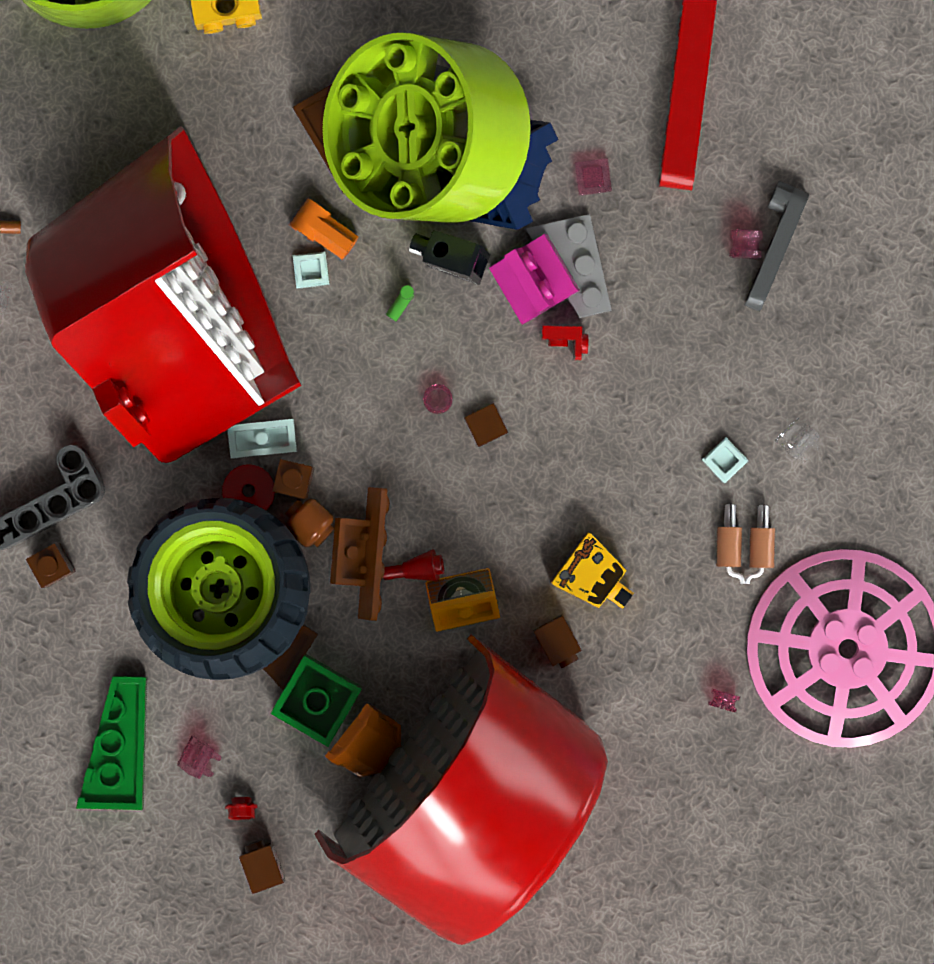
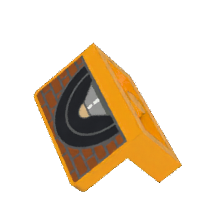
M489 568L440 578L439 582L427 581L425 583L436 632L500 618Z

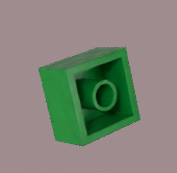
M305 654L270 714L329 747L363 687Z

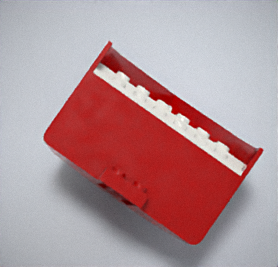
M182 126L28 240L26 244L25 273L40 318L53 348L92 388L102 414L133 447L143 443L158 461L169 463L177 460L302 386L289 360L263 290L239 236L191 140Z

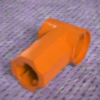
M307 198L289 223V226L301 232L308 240L312 242L315 240L341 260H344L359 236L333 219L332 215L319 204Z

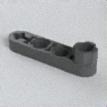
M778 181L767 208L782 215L777 225L778 229L774 238L770 241L764 256L765 260L757 272L744 306L759 312L761 311L807 203L809 193Z

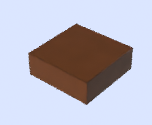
M494 403L464 417L478 447L508 433Z

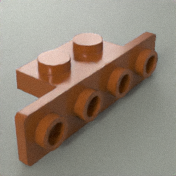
M368 488L365 520L335 518L330 584L360 586L358 619L377 621L378 613L382 606V599L379 593L380 581L384 576V564L382 562L383 547L387 542L385 517L390 506L387 488Z

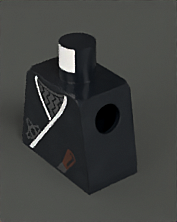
M433 230L430 238L415 233L409 247V252L423 256L422 262L429 268L480 285L490 254L482 245ZM442 247L448 249L447 255L442 258L438 257Z

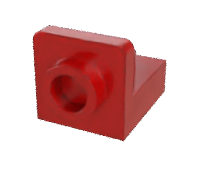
M542 326L541 340H548L549 347H568V341H574V361H581L582 354H588L589 337L588 334H582V327Z

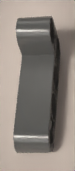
M67 445L59 450L56 462L66 482L65 484L0 517V530H6L14 526L20 533V536L17 535V532H10L3 537L5 542L0 541V550L9 549L98 503L105 494L104 483L91 457L84 448L76 445ZM71 451H77L81 456V464L72 470L66 465V456ZM87 480L93 481L97 487L95 496L90 499L85 498L81 494V486ZM58 495L63 496L67 501V508L62 514L55 513L51 506L52 500ZM31 510L37 515L38 521L36 526L29 530L23 525L22 517L27 511Z

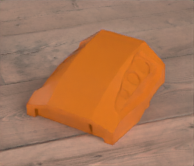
M367 703L332 749L325 755L332 763L348 769L358 777L381 773L388 764L389 757L395 749L401 747V725L376 707Z

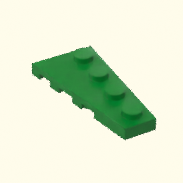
M112 677L76 809H144L147 677Z

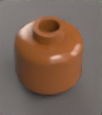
M314 498L308 499L304 503L298 499L285 513L289 517L286 527L304 547L315 545L318 548L335 529L332 526L334 516Z

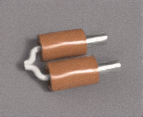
M730 504L725 505L724 527H717L716 566L726 567L729 575L739 578L740 584H750L752 578L762 575L764 568H774L775 528H769V506L764 505V511L763 505L758 506L757 528H750L749 567L759 568L756 573L749 574L745 579L743 575L733 572L731 567H741L742 527H736V505L731 504V512Z

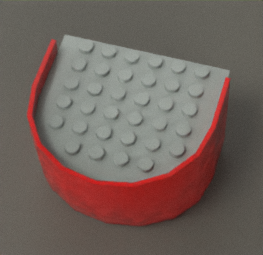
M472 634L467 640L478 651L464 669L460 668L453 674L449 682L450 687L443 695H438L432 701L428 715L423 721H418L409 732L410 738L402 748L398 747L389 757V765L382 774L377 773L371 779L368 785L369 790L361 800L357 799L350 806L347 812L348 817L334 834L338 843L319 829L314 834L326 856L331 861L439 937L459 945L468 944L496 931L523 909L555 873L581 835L596 805L608 764L602 739L590 726Z

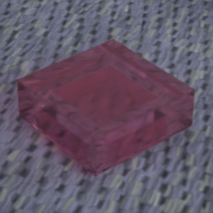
M608 158L575 162L579 196L612 192Z

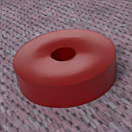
M251 464L241 465L230 471L222 486L223 498L249 502L266 511L272 505L276 492H273L274 481L271 475L265 469ZM248 484L253 485L255 494L252 497H246L243 494L244 486Z

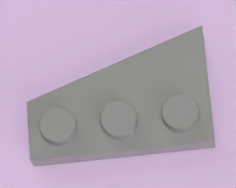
M590 214L525 228L532 241L543 234H547L580 289L579 292L567 298L579 318L612 311Z

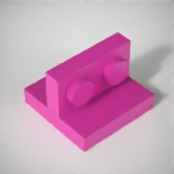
M543 234L522 248L512 250L504 255V259L489 267L522 325L580 291L547 234Z

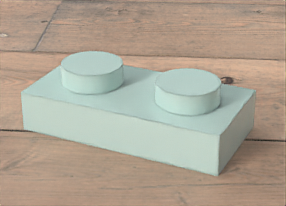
M294 419L237 424L228 429L231 459L297 452Z

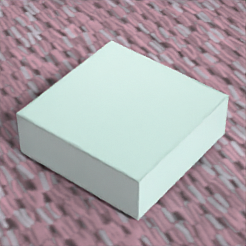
M325 251L292 255L297 289L330 285Z
M727 437L720 441L702 459L724 484L748 462L747 458Z

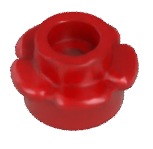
M250 797L231 798V804L225 805V809H228V819L231 820L254 819L255 809L258 808L257 804L251 803Z

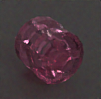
M747 229L730 230V238L733 240V247L729 250L730 258L753 260L762 258V251L759 249V242L763 239L762 231Z

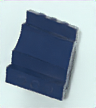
M530 120L528 154L516 184L504 200L495 208L469 221L515 230L533 222L527 207L540 201L538 196L540 183L547 164L552 162L546 146L559 140L550 122Z

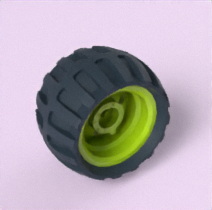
M232 498L200 499L186 503L184 506L168 512L156 521L157 524L147 535L143 536L136 548L137 553L133 564L129 567L128 606L131 618L137 627L140 637L149 649L163 662L182 673L210 680H227L250 675L267 667L291 646L307 616L311 593L310 576L304 554L297 540L289 529L275 516L254 504ZM211 552L214 556L213 561L204 564L202 562L203 554ZM243 556L247 560L246 566L241 569L236 568L237 557ZM186 578L192 580L191 589L188 591H184L181 587L182 581ZM223 582H225L224 585L229 587L228 593H223L220 598V595L216 593V588L222 587ZM255 587L259 591V596L255 600H250L246 596V591ZM201 609L204 611L205 617L201 622H196L193 618V613ZM231 613L235 614L238 618L237 625L233 627L227 625L228 617Z

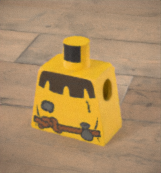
M587 532L551 581L554 586L598 608L608 598L623 609L634 594V592L619 582L627 570L589 532Z

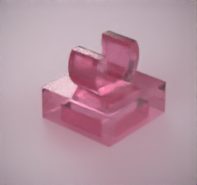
M191 735L177 765L188 775L200 779L202 774L212 777L214 773L206 768L210 759L220 761L222 757L205 741Z

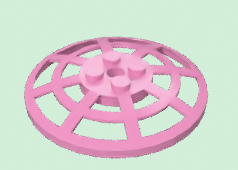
M838 549L820 552L803 558L786 568L770 583L760 597L752 614L747 633L749 672L755 689L766 708L779 722L794 733L810 741L832 747L871 745L890 738L905 729L922 713L934 695V654L917 652L915 630L907 614L908 611L922 601L929 613L934 628V602L926 589L911 573L899 564L881 555L862 550ZM840 559L852 560L850 579L829 581L813 589L808 586L799 574L805 569L823 562ZM866 562L877 564L892 571L906 581L913 590L898 602L894 596L872 583L864 582ZM789 582L800 598L787 613L780 632L760 629L763 616L770 602L780 588ZM849 589L847 609H839L829 613L818 598L832 591ZM863 591L878 597L888 604L890 609L876 620L862 612ZM808 606L818 619V622L812 628L809 636L791 634L797 617ZM898 619L902 623L906 635L907 651L888 648V641L884 630ZM851 639L856 644V653L851 658H843L839 653V645L843 640ZM758 642L778 645L779 664L788 685L772 696L765 685L760 671ZM789 647L807 650L808 659L812 667L797 679L790 665ZM886 661L905 664L899 680L888 692L877 677L883 670ZM915 665L932 667V677L923 696L915 707L905 715L895 702V699L908 685ZM820 678L826 683L835 686L833 706L818 701L808 694L805 689ZM867 685L877 698V701L863 707L846 708L849 689ZM797 696L810 708L831 716L828 734L816 733L800 725L780 707ZM884 708L894 722L887 729L871 735L854 738L841 737L844 718L864 717Z

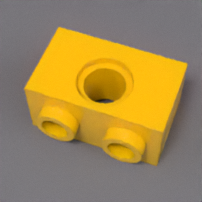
M190 0L197 30L203 29L204 34L223 31V26L236 24L237 28L252 27L256 25L255 20L262 19L259 0H233L235 6L229 13H221L217 10L221 0Z

